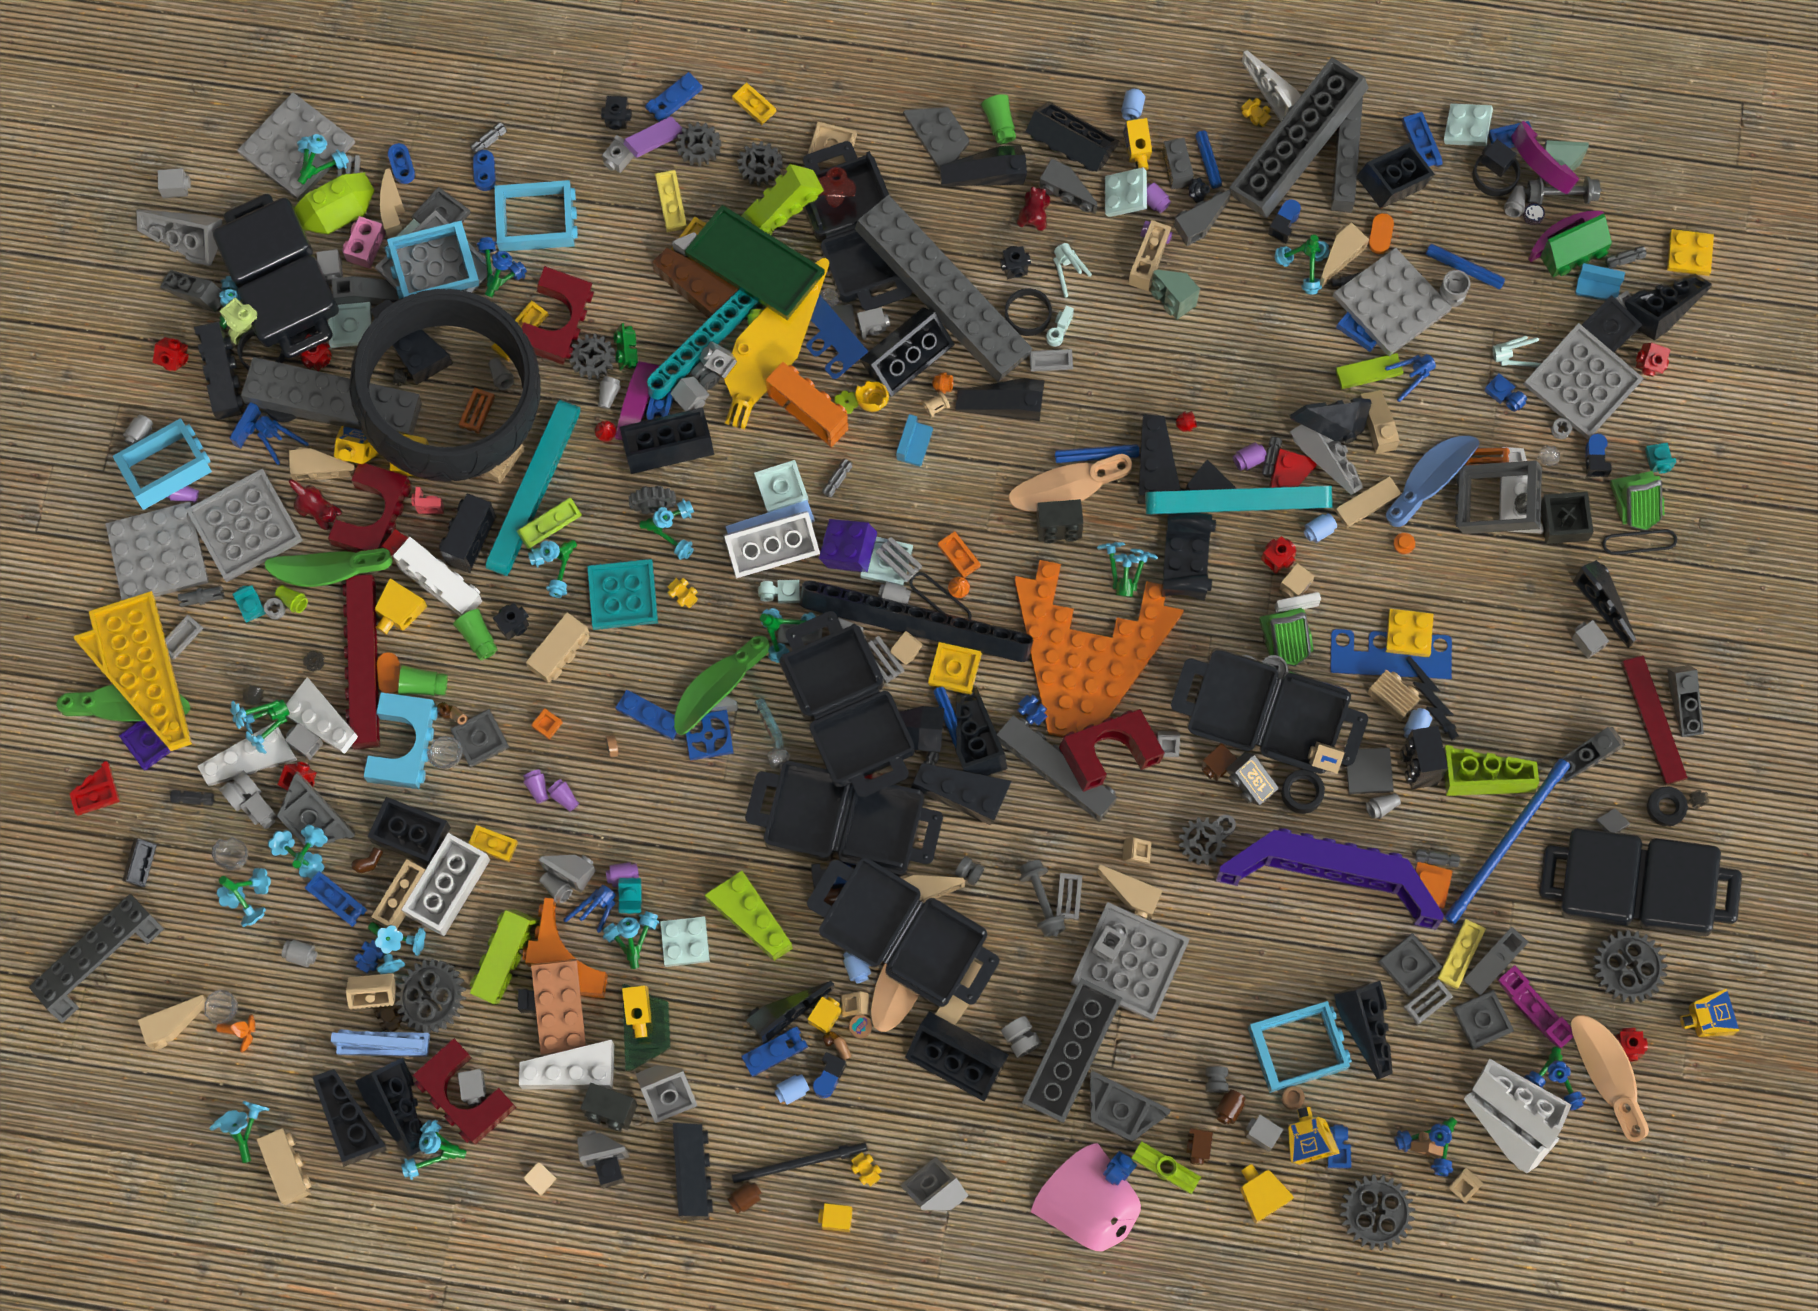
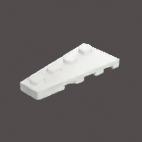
M1502 447L1509 448L1510 450L1508 455L1509 462L1527 461L1524 448ZM1528 475L1500 477L1499 520L1526 518ZM1540 522V529L1518 530L1509 532L1542 534L1544 530L1543 525Z
M308 677L286 703L290 715L286 716L297 724L300 723L320 739L344 754L358 737Z
M274 723L268 725L267 727L261 729L253 735L255 737L257 735H262ZM277 727L264 738L262 745L267 752L266 754L259 753L256 746H252L251 742L246 738L197 767L207 785L213 786L233 780L243 770L250 775L258 770L268 767L273 768L279 766V764L288 761L293 762L297 759L285 741L281 730Z

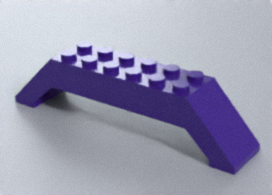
M1284 828L1271 831L1221 865L1215 881L1238 886L1241 879L1263 866L1396 894L1415 919L1414 925L1436 930L1444 917V914L1409 860L1402 858L1401 854L1394 852L1384 854L1380 853V850L1376 848L1361 849L1353 843L1338 844L1330 838L1315 839L1313 835L1301 833L1300 835L1292 834L1290 830Z

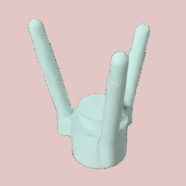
M1064 243L1055 248L1054 253L1056 257L1053 260L1057 267L1064 297L1067 298V287L1061 264L1063 263L1065 266L1072 264L1079 274L1083 270L1089 277L1092 276V273L1078 258L1069 244Z
M1523 336L1493 346L1495 362H1501V366L1539 367L1542 363L1509 360V358L1513 357L1512 349L1537 342L1539 338L1527 340L1528 337Z

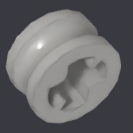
M1559 418L1554 422L1551 433L1556 439H1566L1572 431V424L1565 418ZM1561 425L1566 427L1562 433L1558 431Z
M277 598L267 600L264 605V611L271 619H280L285 614V606ZM276 604L277 607H280V609L277 608L278 612L273 613V611H269L272 609L271 606Z
M1222 815L1217 819L1216 828L1223 827L1219 826V823L1223 824V821H1228V825H1231L1232 828L1228 827L1227 831L1223 830L1220 834L1229 836L1234 832L1236 822L1232 816Z

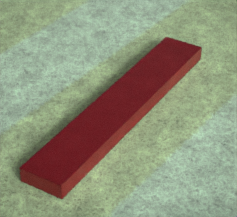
M1644 655L1622 661L1623 670L1664 784L1669 785L1686 780L1688 778Z

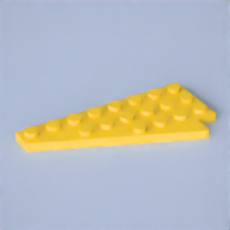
M152 591L89 611L93 630L73 636L76 643L170 751L191 745L192 742Z

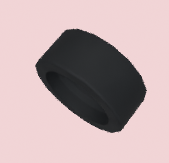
M1305 769L1294 771L1287 776L1283 783L1281 791L1283 802L1288 809L1295 813H1310L1319 807L1324 798V783L1312 771ZM1305 779L1312 782L1316 789V796L1313 801L1307 804H1299L1293 800L1290 794V787L1296 780Z

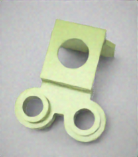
M236 298L219 311L230 327L228 331L229 337L231 336L232 342L238 345L241 337L247 331L253 329L251 323L257 318V311L249 304L243 305Z

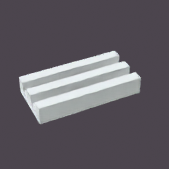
M1315 592L1278 600L1275 605V612L1317 607L1321 601L1320 593Z

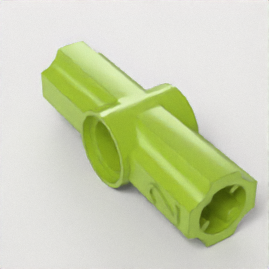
M1142 1141L1131 1158L1157 1174L1159 1178L1169 1181L1189 1194L1193 1193L1201 1179V1176L1177 1163L1172 1157L1160 1153ZM1164 1162L1169 1163L1172 1166V1172L1169 1174L1163 1173L1160 1165Z

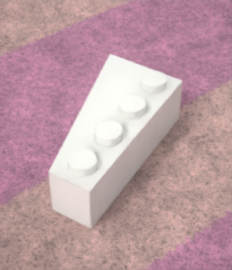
M411 537L393 555L399 569L458 616L476 609L481 604L480 591L472 584L468 586L458 573L450 571L444 562L436 559L426 548L418 544Z
M612 1040L520 1062L519 1086L522 1089H588L591 1082L607 1089H613L614 1043Z
M1491 1059L1486 1063L1472 1089L1547 1149L1551 1147L1561 1132L1571 1104Z

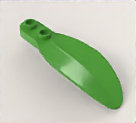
M384 548L357 553L347 551L274 557L265 561V567L271 575L286 583L304 587H317L337 583L359 573L386 570L392 564L393 557L389 550Z
M765 636L753 637L735 654L713 664L690 683L683 693L675 713L674 728L679 735L686 734L737 686L747 670L751 669L769 653L768 650L771 646Z
M113 684L93 692L65 693L58 698L56 703L58 710L64 716L95 715L98 718L112 721H144ZM179 694L184 714L186 715L190 711V704Z

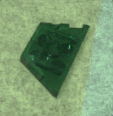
M622 984L623 988L630 987L627 984ZM649 994L651 1023H646L647 1037L634 1038L633 1026L626 1024L623 1000L626 1072L638 1068L671 1049L669 1002ZM640 1008L634 1011L636 1019L642 1016Z

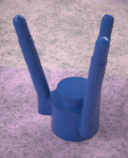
M1425 354L1422 357L1416 355L1411 359L1385 367V370L1388 371L1415 363L1413 364L1414 371L1409 374V377L1412 378L1417 374L1420 375L1397 398L1398 402L1406 397L1424 378L1429 376L1431 370L1435 369L1436 363L1429 354Z
M268 416L261 417L255 424V428L259 431L257 436L263 441L277 465L280 464V461L267 440V437L272 438L273 436L278 440H282V437L277 433V429L304 446L309 445L308 442L281 426L276 420L272 421Z
M601 885L599 889H596L592 895L569 913L563 921H569L593 900L594 902L579 919L583 921L597 905L601 908L607 906L597 928V932L600 933L612 907L616 904L613 901L616 894L607 886Z

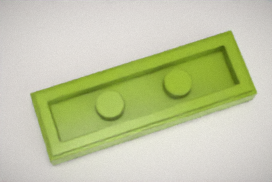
M1398 353L1337 367L1335 370L1341 390L1403 375L1402 366L1388 371L1385 370V367L1400 362Z
M570 497L517 530V533L527 549H530L582 516V514Z

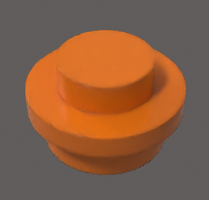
M1400 533L1394 539V548L1401 554H1409L1415 548V539L1408 533Z

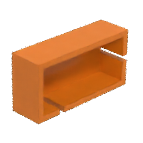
M782 362L766 379L768 396L781 407L788 401H791L785 410L831 448L848 431L846 409L840 404H834L826 392L818 391L810 379L801 377L794 366H788Z

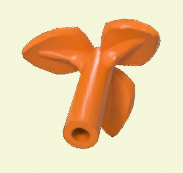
M250 1014L248 1024L246 1022H236L231 1025L218 1023L216 1030L217 1032L233 1034L243 1038L240 1052L243 1053L253 1041L251 1032H255V1019L253 1014Z

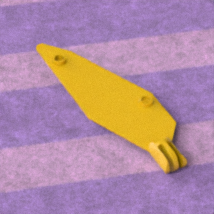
M822 258L815 263L825 269V274L788 320L766 307L737 338L732 351L737 363L726 378H724L732 397V403L724 424L730 425L735 408H737L732 426L736 428L739 426L745 411L741 423V429L745 430L753 406L767 392L766 379L782 362L789 366L798 358L829 267L828 259Z

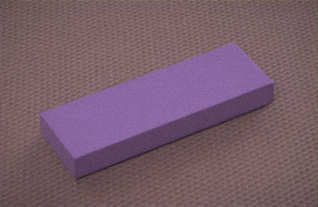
M671 116L626 138L623 144L638 158L676 139L678 134L683 135L682 127Z

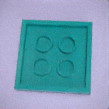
M652 559L587 566L593 630L658 623Z

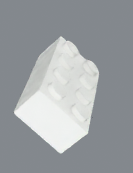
M807 511L723 535L736 578L820 554Z
M448 833L403 906V913L436 933L445 936L490 861L488 855Z

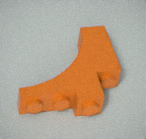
M544 898V904L539 906L538 916L541 917L540 926H536L535 939H538V941L529 940L528 947L524 946L523 960H525L528 967L535 963L576 959L565 948L559 937L555 917L556 902L553 898ZM577 960L580 995L605 998L608 979L606 972L593 969Z

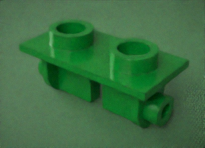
M622 323L614 332L613 337L614 343L617 344L615 359L619 365V371L625 365L633 369L638 364L637 349L629 348V346H636L635 330H633L632 326L624 328V323Z

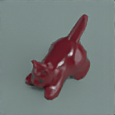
M1031 187L1030 191L1026 192L1024 197L1025 206L1019 211L1016 221L1019 227H1024L1026 224L1033 225L1038 231H1043L1047 227L1045 210L1050 204L1051 198L1049 195H1046L1045 189Z
M289 480L291 488L297 493L294 502V509L302 516L311 515L321 529L328 530L329 522H333L336 516H340L342 510L325 500L321 491L316 487L310 485L303 487L295 480Z

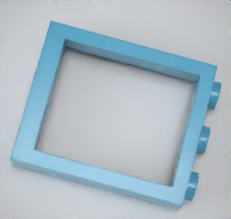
M570 180L494 186L496 237L499 251L575 246L574 239L578 238L577 226H574V219H577L576 207H573V200H576V190L571 187ZM564 194L566 232L507 237L506 198Z
M462 221L387 239L388 246L384 248L387 259L392 258L394 266H391L390 269L393 279H398L399 286H396L399 299L411 294H417V292H408L396 249L452 235L456 236L468 279L425 290H464L479 286V279Z
M181 418L113 455L123 477L143 510L212 472L208 465L211 462L205 451L202 453L200 451L203 449V446L197 437L193 439V436L196 435L190 424L185 426ZM184 437L196 458L141 488L130 467Z
M1328 1001L1249 1025L1248 1030L1269 1093L1345 1071L1350 1067L1349 1063L1352 1062L1348 1049L1344 1050L1342 1041H1344L1341 1028L1336 1026L1334 1021L1337 1019L1336 1012L1333 1006H1329ZM1321 1014L1338 1064L1278 1081L1262 1031Z

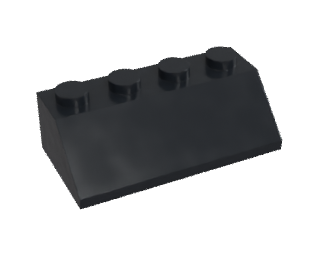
M1047 102L1034 111L1025 131L1033 140L1044 142L1051 150L1060 151L1069 160L1078 161L1084 165L1085 169L1095 172L1104 167L1120 142L1118 139L1051 102Z
M922 307L860 358V361L876 382L886 386L889 396L892 397L955 344L937 314L932 310Z
M703 407L620 427L631 474L715 455Z
M929 1011L919 1025L905 1059L985 1102L1009 1054Z
M673 1123L678 1216L682 1222L710 1219L709 1213H713V1200L708 1199V1190H712L711 1176H707L706 1167H710V1154L705 1153V1144H709L708 1130H704L702 1124Z

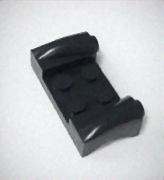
M1168 514L1161 597L1187 595L1205 601L1207 591L1211 592L1212 578H1208L1207 573L1209 541L1211 532L1215 533L1216 520L1212 519L1211 514Z

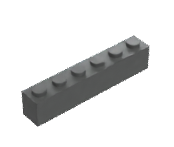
M1363 96L1337 128L1331 211L1352 213L1354 207Z
M1013 715L998 732L997 736L1003 747L1098 822L1102 820L1116 803V793L1107 785H1100L1083 792L1060 748L1055 744L1053 746L1049 744L1041 732H1034L1030 729L1029 724L1023 718H1016Z

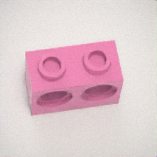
M359 216L357 222H354L351 227L349 240L345 241L343 245V253L348 262L371 268L386 234L383 224ZM365 231H371L368 235H362ZM357 249H363L360 253H354Z

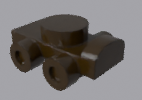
M395 1002L393 1006L389 1005L387 1007L385 1005L382 1007L380 1005V1007H377L378 1010L374 1011L377 1019L382 1018L383 1022L379 1023L382 1031L393 1032L402 1028L400 1023L404 1021L401 1020V1014L396 1015L394 1012L399 1010Z

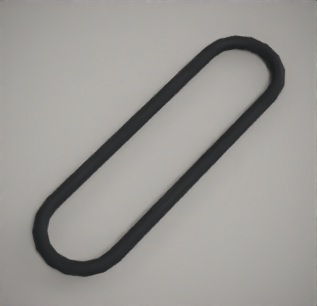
M1669 529L1611 534L1604 538L1602 546L1611 555L1669 550L1676 546L1677 536ZM1668 532L1674 537L1673 544L1666 547L1616 552L1610 551L1606 547V541L1612 537Z
M918 572L910 579L909 584L912 590L938 612L945 613L913 586V579L916 576L926 577L968 613V619L971 620L972 615L969 609L927 574Z

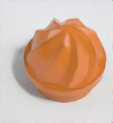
M946 372L935 376L932 381L934 389L938 392L942 391L943 394L951 392L953 389V376L948 375Z
M955 577L948 584V591L955 598H963L969 593L970 584L963 577Z

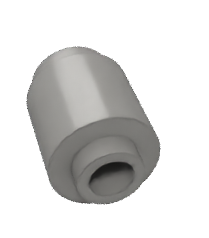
M141 414L137 418L134 417L123 433L124 441L131 446L146 438L152 431L153 422Z
M888 581L886 585L881 584L878 597L908 604L911 591L907 590V587Z
M287 940L283 946L281 956L286 958L288 962L309 967L310 964H314L317 958V951H315V946L296 940Z

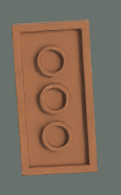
M577 959L531 964L541 1055L559 1053L586 1046Z

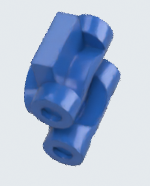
M1033 694L1031 696L1026 695L1018 703L1020 707L1017 710L1023 716L1026 713L1029 715L1026 720L1031 725L1035 722L1039 726L1048 717L1044 713L1047 708L1043 704L1038 706L1036 703L1039 700Z
M374 940L371 943L365 941L361 948L365 951L364 954L358 953L354 961L358 962L356 965L358 969L368 974L370 970H376L378 966L376 962L378 959L381 960L385 954L381 951V948L375 945Z

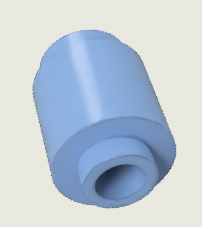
M1133 88L1125 92L1121 108L1122 117L1125 120H1137L1141 116L1145 101V95L1141 90Z
M1322 514L1305 524L1304 535L1310 542L1317 543L1334 533L1337 523L1331 514Z
M1417 708V710L1411 711L1404 728L1405 738H1408L1411 730L1430 726L1432 717L1427 710Z
M847 952L844 953L843 962L850 981H855L858 984L868 980V975L871 974L869 965Z
M800 1074L798 1076L793 1075L776 1085L777 1090L774 1092L780 1103L785 1102L788 1105L805 1096V1092L810 1089L805 1078Z

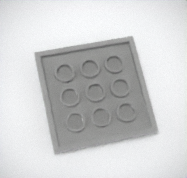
M293 92L241 145L237 152L300 201L333 166L313 175L311 179L308 178L305 185L298 182L297 180L301 175L300 170L303 165L304 153L298 151L297 141L301 140L302 137H312L314 134L322 135L327 141L326 149L320 154H315L312 165L319 167L332 161L331 154L335 153L337 149L340 152L344 151L346 153L355 144V140Z
M435 210L411 233L449 223ZM455 235L396 249L409 293L468 279ZM468 242L480 286L487 279L486 259ZM386 256L375 266V269L396 289L399 283L397 278L393 279L390 267L394 266L392 258L387 259ZM491 264L493 274L496 268ZM479 286L464 289L461 291L473 293Z
M1394 248L1333 294L1337 302L1352 315L1351 317L1365 329V332L1377 342V345L1388 356H1391L1452 309L1397 248Z
M1578 323L1523 385L1560 417L1571 422L1572 427L1589 440L1644 378Z
M263 468L186 509L226 583L303 541Z
M191 502L105 523L122 600L152 591L154 597L209 583L198 531L186 510L192 506Z
M1107 902L1071 985L1077 987L1081 978L1122 997L1120 1007L1154 1022L1190 939ZM1107 925L1111 928L1113 926L1120 928L1124 932V936L1127 937L1112 964L1092 953L1095 944ZM1112 941L1106 942V945L1108 947H1114V943Z

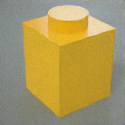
M821 997L808 1017V1023L827 1035L842 1013L839 1007L840 1003L831 997H828V999Z
M824 1203V1209L819 1210L818 1223H822V1229L850 1232L853 1208L852 1206Z

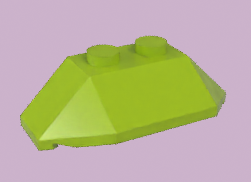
M365 173L344 174L305 194L294 209L304 231L328 235L357 220L359 216H364L375 190Z

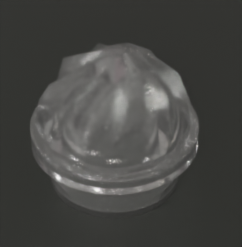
M1546 444L1540 450L1537 458L1543 465H1556L1560 460V452L1555 446Z
M773 748L772 751L767 753L772 769H782V765L790 759L789 753L783 748Z

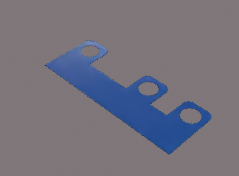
M819 294L811 321L820 332L807 342L806 348L813 356L817 357L833 345L839 354L826 364L825 370L832 379H837L862 358L868 350ZM816 339L824 341V346L819 351L812 349V343ZM836 361H841L843 369L839 373H832L831 365Z
M1335 629L1331 633V673L1382 675L1388 670L1390 673L1392 671L1397 673L1400 677H1418L1406 661V658L1411 656L1429 678L1452 679V639L1448 635H1432L1430 657L1387 653L1386 647L1382 649L1376 648L1373 644V639L1378 635H1382L1387 639V632L1372 631L1369 634V652L1354 651L1353 631ZM1340 633L1347 634L1350 638L1349 644L1345 647H1341L1336 643V636ZM1436 639H1444L1447 642L1448 646L1445 651L1438 652L1434 649L1433 644Z

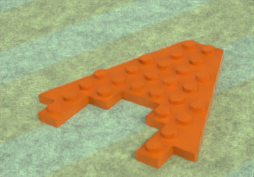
M1040 560L1036 580L1015 576V585L1026 634L1033 638L1030 655L1040 701L1047 708L1044 713L1048 716L1045 719V724L1049 735L1064 737L1069 732L1074 731L1076 733L1082 731L1088 725L1094 724L1095 726L1101 724L1114 712L1183 615V609L1164 606L1165 597H1161L1162 584L1146 581L1138 622L1116 618L1112 638L1070 629L1074 609L1053 605L1061 564Z

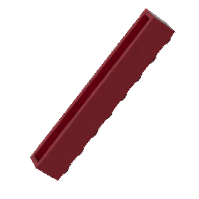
M372 574L357 575L346 579V584H343V595L347 598V604L343 605L344 617H347V625H344V637L348 641V646H344L345 659H348V667H345V678L349 683V687L345 688L346 701H349V709H346V720L358 736L351 745L354 750L380 748V718L377 715L379 686L377 674V613L375 611L376 581Z

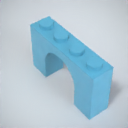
M381 692L377 708L379 718L381 720L409 724L415 729L416 741L411 751L400 758L389 759L368 756L364 778L369 783L419 790L420 784L425 781L426 771L423 769L425 762H428L430 756L428 744L429 741L433 740L434 736L432 724L433 720H436L438 716L437 707L432 699Z

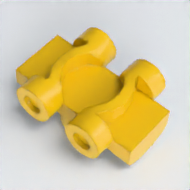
M1255 98L1253 101L1249 99L1241 107L1243 110L1242 115L1246 118L1250 117L1254 125L1260 124L1264 127L1271 119L1269 115L1271 112L1270 108L1264 106L1261 109L1259 106L1262 103L1258 98Z
M676 578L667 586L669 589L668 595L671 598L676 596L678 598L676 602L679 606L683 607L686 605L688 608L692 607L698 600L695 596L698 593L697 590L692 586L688 589L686 586L689 583L684 578L680 581Z
M861 1152L851 1160L853 1165L850 1168L855 1174L858 1172L861 1174L858 1179L863 1185L868 1183L871 1187L881 1179L878 1174L882 1171L877 1164L875 1166L870 1164L874 1160L869 1153L864 1156Z

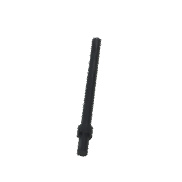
M866 1142L851 1146L845 1144L838 1146L839 1149L732 1174L733 1183L841 1158V1160L851 1158L850 1155L868 1151Z

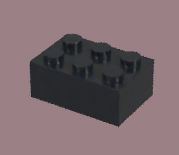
M1410 142L1367 162L1356 177L1379 208L1382 209L1424 189L1435 174Z
M467 493L465 498L460 500L457 507L458 513L455 518L451 519L448 526L449 532L446 537L442 538L439 549L446 565L471 573L494 524L496 514L491 502Z
M1437 725L1411 730L1400 750L1401 760L1406 763L1407 767L1405 771L1407 784L1410 783L1412 790L1437 786L1448 769L1439 727Z
M386 797L367 837L375 845L429 865L449 833L451 826L444 819Z

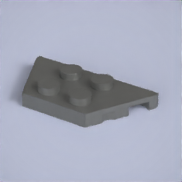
M949 107L903 111V116L939 172L940 165L958 160L961 152L969 145V138Z
M297 771L277 817L304 846L305 837L301 834V830L306 825L322 829L324 835L328 838L325 844L346 837L353 838L355 832Z
M1094 1071L1090 1073L1091 1122L1130 1142L1135 1141L1171 1112L1170 1109Z

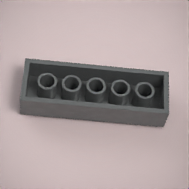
M1080 979L1024 1097L1023 1105L1064 1124L1118 1010L1122 997L1087 980Z

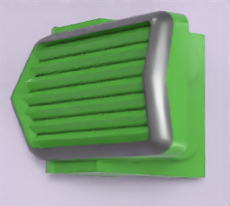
M1653 471L1611 480L1610 486L1617 501L1616 509L1623 525L1628 524L1629 527L1647 531L1665 515L1662 481L1660 476H1654Z
M1297 608L1259 617L1269 656L1276 655L1282 657L1287 665L1296 667L1314 651L1312 634L1304 609Z

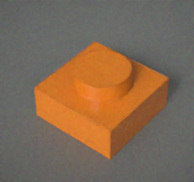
M544 708L531 726L550 740L563 722Z

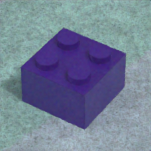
M829 519L819 559L829 569L868 573L878 532L869 522Z

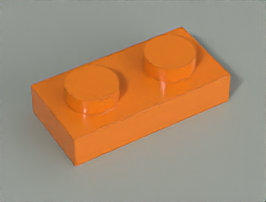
M955 531L938 542V547L961 577L965 578L981 567L980 562Z

